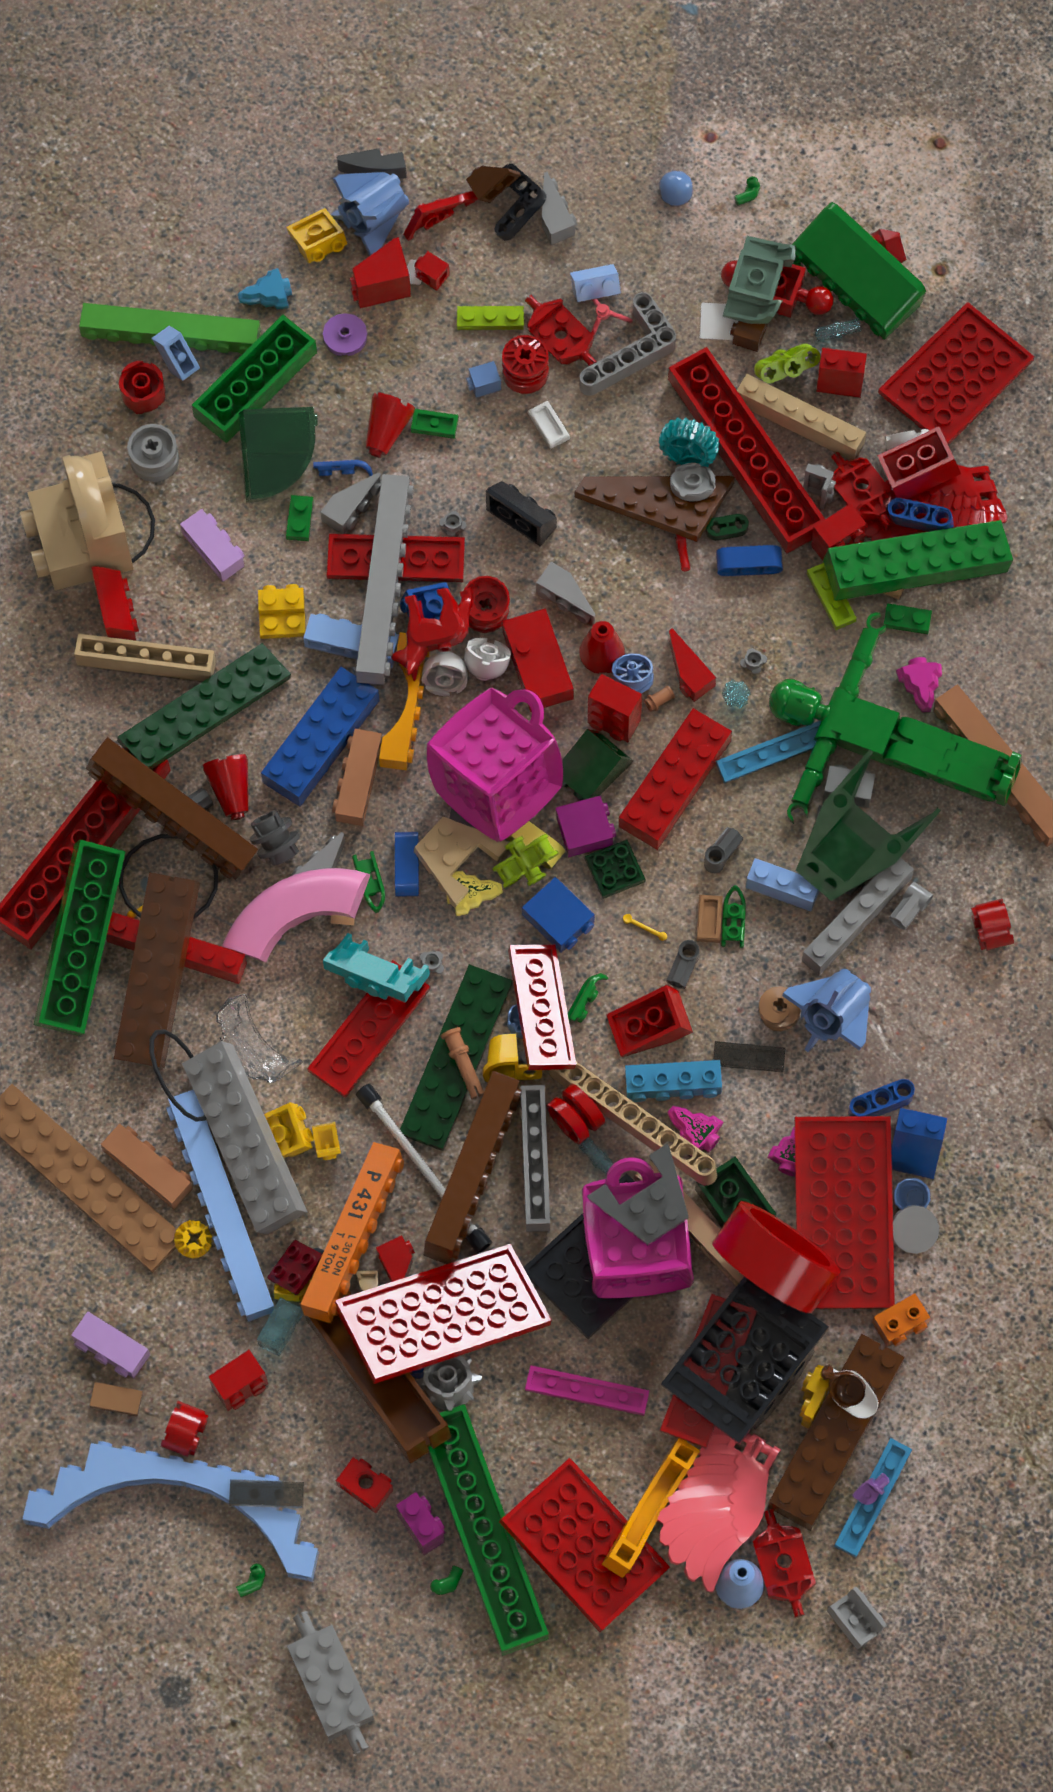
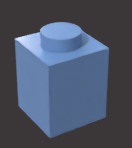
M494 361L468 369L469 377L466 378V383L469 391L473 390L476 398L501 390V379Z

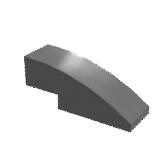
M380 148L336 156L338 171L346 174L384 172L389 175L395 174L399 179L407 178L403 152L381 156Z

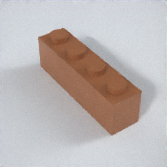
M355 729L353 736H349L347 749L350 751L348 757H344L342 770L345 773L343 778H339L337 791L340 794L338 799H334L332 813H335L337 822L364 826L380 756L382 733Z
M119 1123L100 1144L103 1152L174 1210L192 1191L191 1177L183 1170L178 1172L172 1167L174 1164L166 1156L160 1157L154 1152L156 1149L148 1141H140L137 1138L138 1134L130 1126L125 1128Z

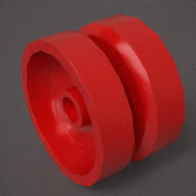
M572 1083L562 1091L563 1099L554 1098L546 1105V1110L561 1131L574 1143L580 1145L590 1137L589 1129L596 1131L606 1122L602 1112L581 1088Z

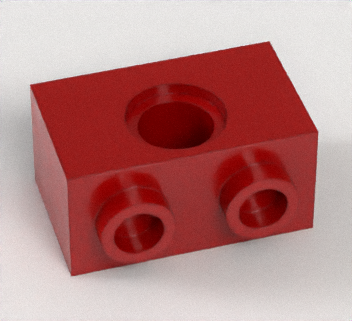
M353 1457L336 1479V1485L376 1514L393 1492V1485L390 1484L392 1480L381 1472L379 1475L371 1470L372 1466L364 1459L360 1458L358 1461ZM369 1478L373 1481V1484L370 1488L364 1489L360 1487V1481Z

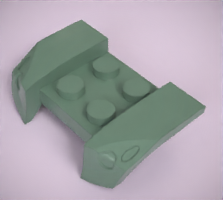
M747 236L730 284L723 317L750 324L769 323L783 301L773 299L783 266L792 267L795 261V246Z

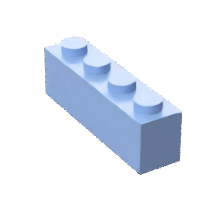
M310 614L303 637L304 646L358 659L362 625L353 624L346 619H332L325 614ZM396 633L395 636L390 638V642L393 643V653L397 651L399 634ZM388 656L387 662L391 663V668H393L395 661L391 659V656Z

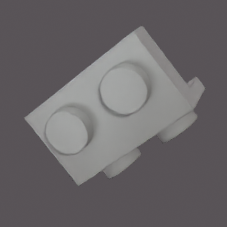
M808 463L805 470L803 487L806 492L821 497L820 509L824 510L826 503L831 504L835 493L833 491L836 481H833L834 472L827 470L822 465Z
M854 1587L846 1596L826 1610L857 1650L878 1636L887 1626L882 1616L876 1612L868 1602L867 1597L857 1587Z

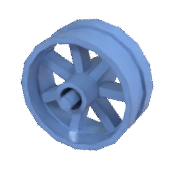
M633 653L626 654L617 658L613 663V680L640 693L647 691L652 686L654 680L653 665L646 656Z

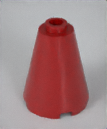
M378 392L377 395L373 393L365 446L369 450L368 454L381 458V455H387L415 412L413 405L407 402V405L404 406L400 398Z
M599 621L592 626L580 645V659L586 669L593 673L612 672V666L616 659L625 655V647L614 627L609 622Z
M245 754L226 756L227 759L219 760L218 758L202 765L203 771L225 816L231 817V820L245 818L244 814L248 812L247 756Z

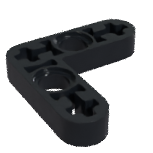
M507 164L503 168L515 170L521 174L509 186L520 197L496 223L494 228L496 235L503 241L511 240L546 201V193L514 164ZM527 181L526 187L519 190L521 183ZM532 191L537 195L535 199L530 195ZM524 209L523 215L516 217L518 211Z

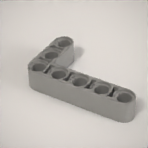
M641 292L633 298V315L646 333V336L581 371L580 391L584 395H595L674 351L676 345L675 330L648 293ZM639 305H646L647 307H646V308H640V307H638V306H639ZM651 322H657V323H659V324H658V325H652V324H650V323H651ZM662 339H669L670 342H663V341H661V340H662ZM649 349L651 352L645 353L642 350ZM630 359L632 362L625 363L624 360ZM605 370H612L613 372H612V373H605L604 371H605ZM592 380L594 383L588 384L585 381Z

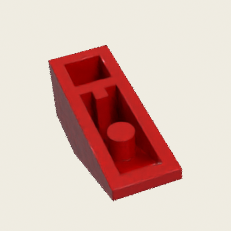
M672 628L669 630L668 640L680 685L679 688L685 697H690L695 702L715 687L716 677Z

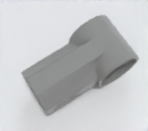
M913 882L904 893L902 901L892 912L889 919L898 928L906 930L917 914L928 906L933 898V894L916 882Z

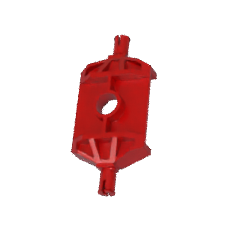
M529 295L525 299V302L533 309V314L527 325L528 331L534 337L540 339L548 351L561 364L568 365L577 360H584L591 366L598 362L589 354L595 338V332H589L563 305L562 299L543 304L539 303L533 295ZM559 331H563L567 334V336L563 339H559L555 336V334Z
M836 452V455L834 453L831 459L837 464L838 468L834 471L833 481H836L835 489L847 505L851 503L865 522L880 520L886 530L889 527L892 528L894 523L887 516L889 502L895 499L896 496L868 459L859 457L851 461H845L839 452ZM860 483L868 485L864 490H860L856 486Z
M770 1509L769 1513L766 1510L764 1515L768 1525L767 1529L752 1541V1546L756 1552L768 1598L788 1601L791 1603L794 1618H798L799 1614L800 1617L805 1615L800 1600L803 1595L816 1585L815 1577L800 1528L779 1525L776 1521L774 1510ZM786 1555L791 1559L792 1563L788 1568H782L778 1565L777 1559L780 1556Z

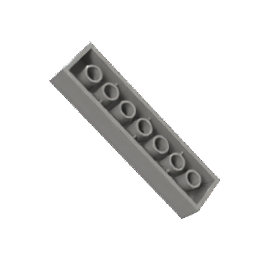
M220 1041L183 1062L182 1065L256 1232L268 1235L308 1213L233 1044Z

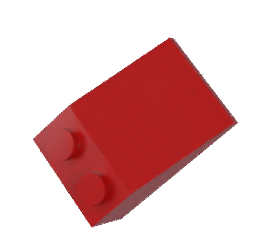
M668 985L606 1014L621 1057L672 1043L693 1033L679 991Z

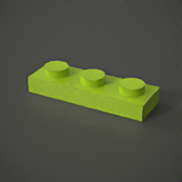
M457 306V330H524V306Z
M824 563L807 569V575L835 630L855 623L857 617L848 600H834Z

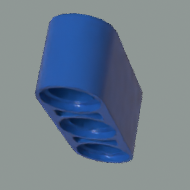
M895 498L888 504L890 519L896 525L927 532L954 528L951 511L945 507L903 498ZM897 509L904 510L902 514H894V511ZM920 513L926 514L923 519L915 518ZM942 518L948 519L944 524L938 523V520Z
M777 545L723 547L716 551L717 573L721 576L768 575L783 571L782 549Z
M395 832V897L419 896V858L414 853V848L419 843L418 832Z
M900 1079L856 1096L850 1102L848 1115L881 1116L907 1106L911 1103L914 1096V1084L908 1079ZM906 1089L909 1095L901 1096L897 1090ZM883 1097L888 1103L879 1105L875 1099ZM855 1106H862L866 1111L860 1114L855 1112L853 1108Z

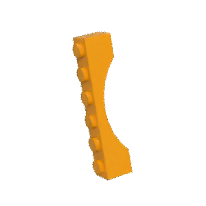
M399 632L397 651L403 650L406 647L407 635L404 632ZM430 652L426 655L427 658L430 657ZM425 659L419 666L415 681H413L412 675H407V669L399 664L407 681L408 698L400 719L382 737L379 756L380 767L407 771L408 763H413L414 749H411V744L416 742L418 728H414L415 720H420L421 707H418V700H423L424 686H421Z
M680 1438L671 1446L604 1559L603 1566L622 1578L630 1571L656 1524L660 1511L666 1507L669 1502L668 1497L674 1494L700 1452L699 1449Z

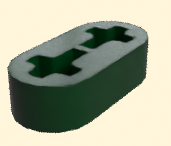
M743 514L712 518L706 527V534L714 541L741 537L747 533L749 521ZM735 522H739L742 528L738 529L735 526ZM713 526H717L720 532L715 533Z

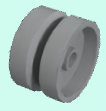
M148 424L139 427L132 433L128 440L127 449L131 467L135 474L141 479L150 482L163 481L172 476L179 464L176 439L172 432L162 425Z

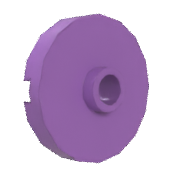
M347 313L338 314L330 318L324 326V344L335 355H354L360 352L366 345V325L355 315ZM344 331L348 332L347 335H342L341 333Z

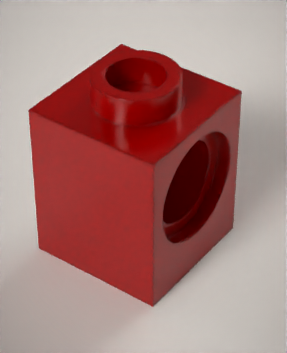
M429 251L423 257L420 256L414 264L415 277L436 291L450 275L449 264Z

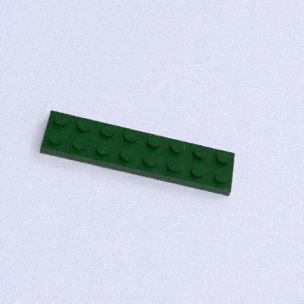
M261 643L119 735L117 742L124 750L152 770L291 679V673Z
M468 965L401 1125L400 1132L406 1138L444 1151L468 1089L455 1059L449 1057L450 1050L446 1041L442 1040L441 1035L453 1028L460 1027V1035L464 1044L469 1047V1053L467 1054L476 1072L509 994L513 980L476 966Z

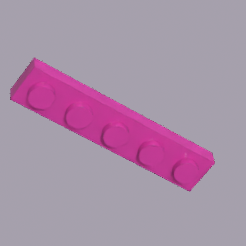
M531 1365L525 1391L642 1416L645 1415L650 1391Z

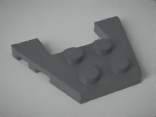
M665 1144L649 1155L662 1178L624 1203H618L606 1184L587 1196L589 1201L614 1218L646 1245H650L689 1219L668 1144Z

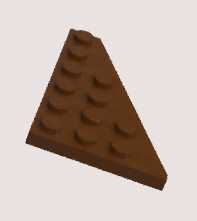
M584 476L575 490V498L697 542L734 485L735 477L715 476V488L709 497L700 501H687L680 499L672 492L670 486L671 476Z

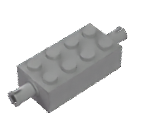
M308 1611L301 1612L304 1623H302L299 1614L294 1616L293 1620L302 1637L300 1640L287 1645L288 1651L328 1740L331 1741L346 1734L353 1753H361L357 1742H359L362 1751L369 1747L361 1733L360 1727L375 1720L333 1625L315 1631Z

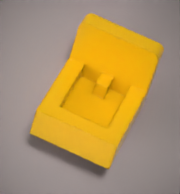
M335 1122L312 1126L317 1158L322 1157L323 1160L337 1158L336 1154H341Z

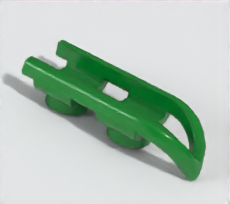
M370 851V859L358 861L355 854L352 856L355 870L370 874L363 896L369 907L375 913H378L385 902V889L374 852ZM371 872H375L377 879H372ZM381 892V900L376 907L369 896H374Z
M737 885L731 887L723 903L722 947L726 946L727 940L740 941V948H744L746 902L741 889ZM734 891L738 893L741 905L737 903L728 904L729 898ZM727 918L731 919V926H727ZM737 919H741V927L737 926Z
M599 973L589 977L584 982L568 1011L569 1021L581 1023L588 1013L585 1010L587 1002L592 1003L598 995L595 983L598 980H608L607 975Z

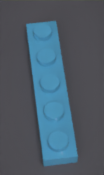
M821 721L717 760L715 763L724 784L812 750L816 743L814 737Z
M890 1438L869 1478L876 1479L881 1473H884L889 1478V1483L883 1488L884 1494H879L877 1500L870 1505L857 1501L834 1547L855 1558L857 1557L912 1452L911 1448Z

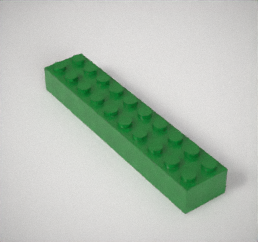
M465 1404L454 1407L452 1411L440 1412V1415L448 1424L451 1438L434 1449L431 1446L427 1447L428 1453L502 1656L548 1640L549 1633L515 1540L499 1523L505 1516Z

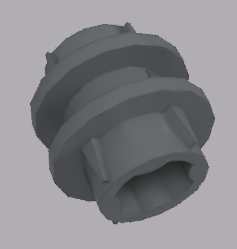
M277 810L270 811L251 823L255 833L249 839L253 845L261 843L262 848L257 853L260 859L269 858L273 866L282 864L299 853L295 842L299 840L300 834L297 831H288V828L293 823L291 818H281Z

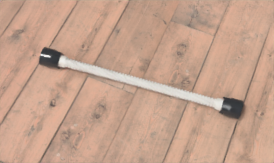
M371 1083L364 1085L356 1092L357 1098L366 1109L371 1108L378 1115L394 1138L400 1143L403 1150L411 1157L410 1159L422 1171L423 1176L440 1195V1198L443 1197L446 1189L435 1174L431 1172V1169L422 1160L415 1148L411 1146V1143L404 1134L400 1132L401 1130L395 1125L392 1118L384 1111L385 1109L380 1102L382 1100L381 1096ZM470 1222L471 1226L466 1239L476 1253L479 1254L490 1247L493 1242L481 1227L477 1228L475 1224Z

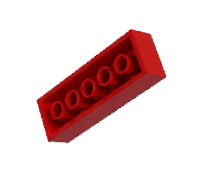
M692 708L620 814L618 827L658 850L715 766V762L720 759L730 744L732 731Z

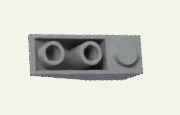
M545 172L543 191L546 193V201L542 205V229L550 244L553 245L574 236L577 221L573 213L569 214L565 197L559 195L556 180L554 178L551 179L548 172Z
M378 472L334 494L321 511L322 522L341 534H345L348 529L352 530L361 512L364 513L368 509L370 499L373 495L379 494L382 481L381 474Z
M550 562L536 582V592H538V595L544 600L553 601L562 611L573 613L582 623L586 624L588 622L594 625L595 613L571 573Z
M341 832L338 836H332L321 851H315L309 857V861L303 867L301 865L298 866L291 875L310 870L336 868L345 844L344 833Z

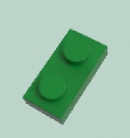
M415 409L411 433L455 439L459 415Z
M291 495L286 532L287 540L309 541L314 504L313 497Z
M887 603L883 626L890 629L928 635L932 610Z

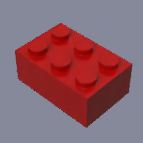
M601 674L588 695L587 723L597 731L603 730L609 733L617 741L623 740L628 743L641 721L642 693Z

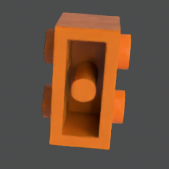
M916 1293L874 1316L872 1323L887 1347L892 1344L898 1346L907 1340L906 1336L913 1332L919 1334L927 1329V1324L931 1317Z

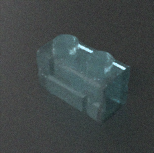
M280 1298L257 1338L258 1346L280 1356L293 1334L296 1324L299 1323L303 1316L302 1309Z

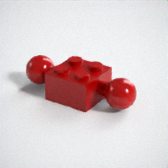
M738 260L729 261L723 266L721 271V279L729 288ZM792 264V267L783 266L773 300H783L776 314L791 318L797 301L806 303L811 313L823 315L831 310L834 298L831 291L822 286L814 287L810 291L803 289L806 268Z

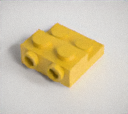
M326 208L286 227L288 234L298 245L299 252L308 263L313 261L320 262L324 259L325 255L333 251L340 252L347 245L344 231Z
M288 584L284 589H276V586L266 585L263 587V590H258L260 639L304 637L306 631L304 589L299 588L297 584Z
M289 1102L264 1114L283 1158L288 1156L294 1157L313 1148L311 1142L314 1141L311 1130L305 1127L303 1120L306 1119V1114L301 1106L298 1107V1104Z
M817 1365L813 1373L808 1372L802 1384L801 1391L804 1392L803 1400L805 1402L799 1416L802 1417L801 1425L808 1429L829 1391V1380H823L820 1375L824 1367L821 1365Z

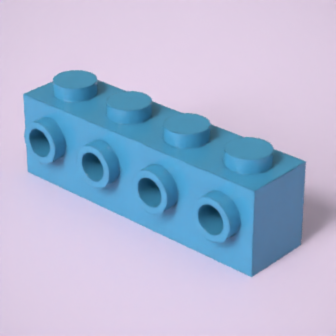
M720 1060L625 1065L626 1097L630 1100L632 1099L633 1102H643L648 1098H656L658 1101L669 1100L670 1097L691 1099L699 1095H703L704 1098H714L717 1094L722 1093Z

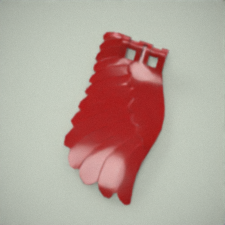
M958 465L961 472L960 475L908 499L949 509L953 517L954 528L1001 520L1002 523L1007 522L1006 510L1002 505L1001 499L997 497L998 491L994 480L989 476L991 472L988 466L969 468ZM973 477L981 478V481H975ZM889 480L885 481L889 488L893 491ZM980 496H984L989 500L982 501ZM897 509L894 511V514H902L904 510ZM920 513L915 518L923 519L926 514ZM942 518L938 520V523L944 524L948 519ZM880 520L866 522L865 537L875 541L927 531L896 524L886 530Z

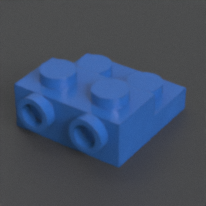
M443 582L406 590L400 601L401 611L407 613L409 617V607L405 603L404 598L416 595L417 601L422 603L424 618L440 620L443 601L437 594V590L449 589L447 583Z

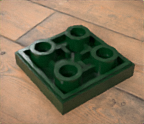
M627 839L584 856L602 899L646 882Z

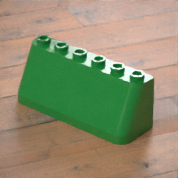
M830 202L791 244L795 246V260L797 262L800 261L810 275L816 276L825 288L838 296L839 301L844 306L851 308L860 321H865L870 326L871 331L875 335L881 336L884 340L922 304L926 294V288L923 283L834 202Z

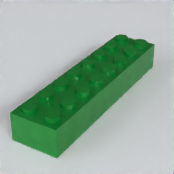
M998 520L828 548L823 562L834 600L838 601L900 589L904 590L1007 573L1013 562V557L1002 521Z
M79 840L75 843L33 1025L76 1036L85 1033L126 851L84 840Z

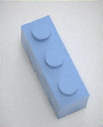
M756 858L746 880L747 889L808 911H812L819 893L800 874Z

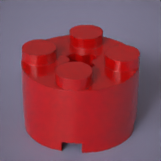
M134 361L123 368L118 384L122 401L130 410L136 414L151 412L165 401L166 390L163 375L155 364Z
M1002 898L978 904L971 908L974 928H979L977 932L981 950L986 949L988 951L1014 944L1013 934L1010 935L1009 931L1011 930L1009 916Z
M177 1401V1406L174 1408L165 1430L166 1436L164 1440L162 1439L160 1447L186 1457L189 1454L194 1456L199 1445L200 1438L197 1437L198 1432L203 1434L209 1415H206V1411Z

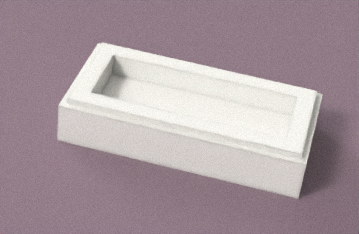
M548 401L528 410L530 418L550 449L570 439V435Z

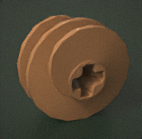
M782 986L766 990L759 1001L758 1011L765 1026L773 1031L790 1029L797 1023L800 1017L801 1009L782 996L788 989ZM777 1006H782V1011H777Z

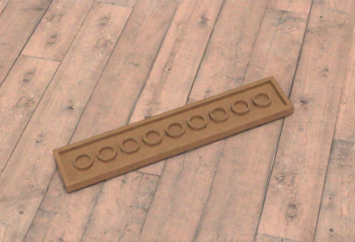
M13 1084L0 1095V1138L153 1273L176 1249L174 1234L177 1229Z

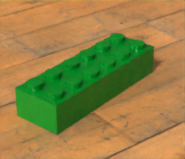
M282 314L192 404L194 418L227 444L317 354L316 340Z

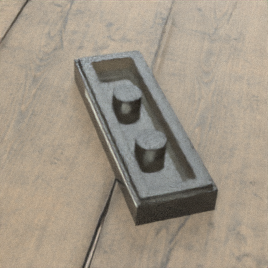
M715 1041L713 1060H720L721 1067L783 1073L786 1048Z
M230 1479L229 1506L303 1508L305 1483Z

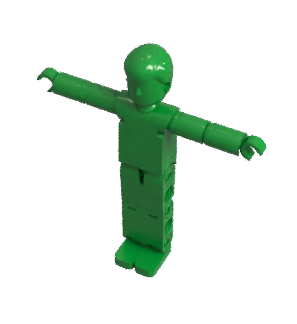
M875 612L868 616L866 621L867 628H863L840 686L835 687L828 705L822 704V695L814 687L809 688L795 679H785L774 686L769 697V708L777 719L794 726H800L801 724L810 726L816 719L821 721L814 737L816 743L792 797V804L787 809V816L791 823L794 824L791 812L797 808L802 809L808 819L807 809L811 804L817 787L823 782V772L837 745L862 756L871 750L873 754L870 759L928 780L931 778L937 783L989 802H994L996 799V804L1005 807L1022 765V754L1013 751L1010 757L1003 752L910 717H901L900 719L899 712L857 698L860 692L859 686L866 669L872 664V655L880 638L879 635L886 631V626L875 629L870 625L873 620L881 617L880 613Z

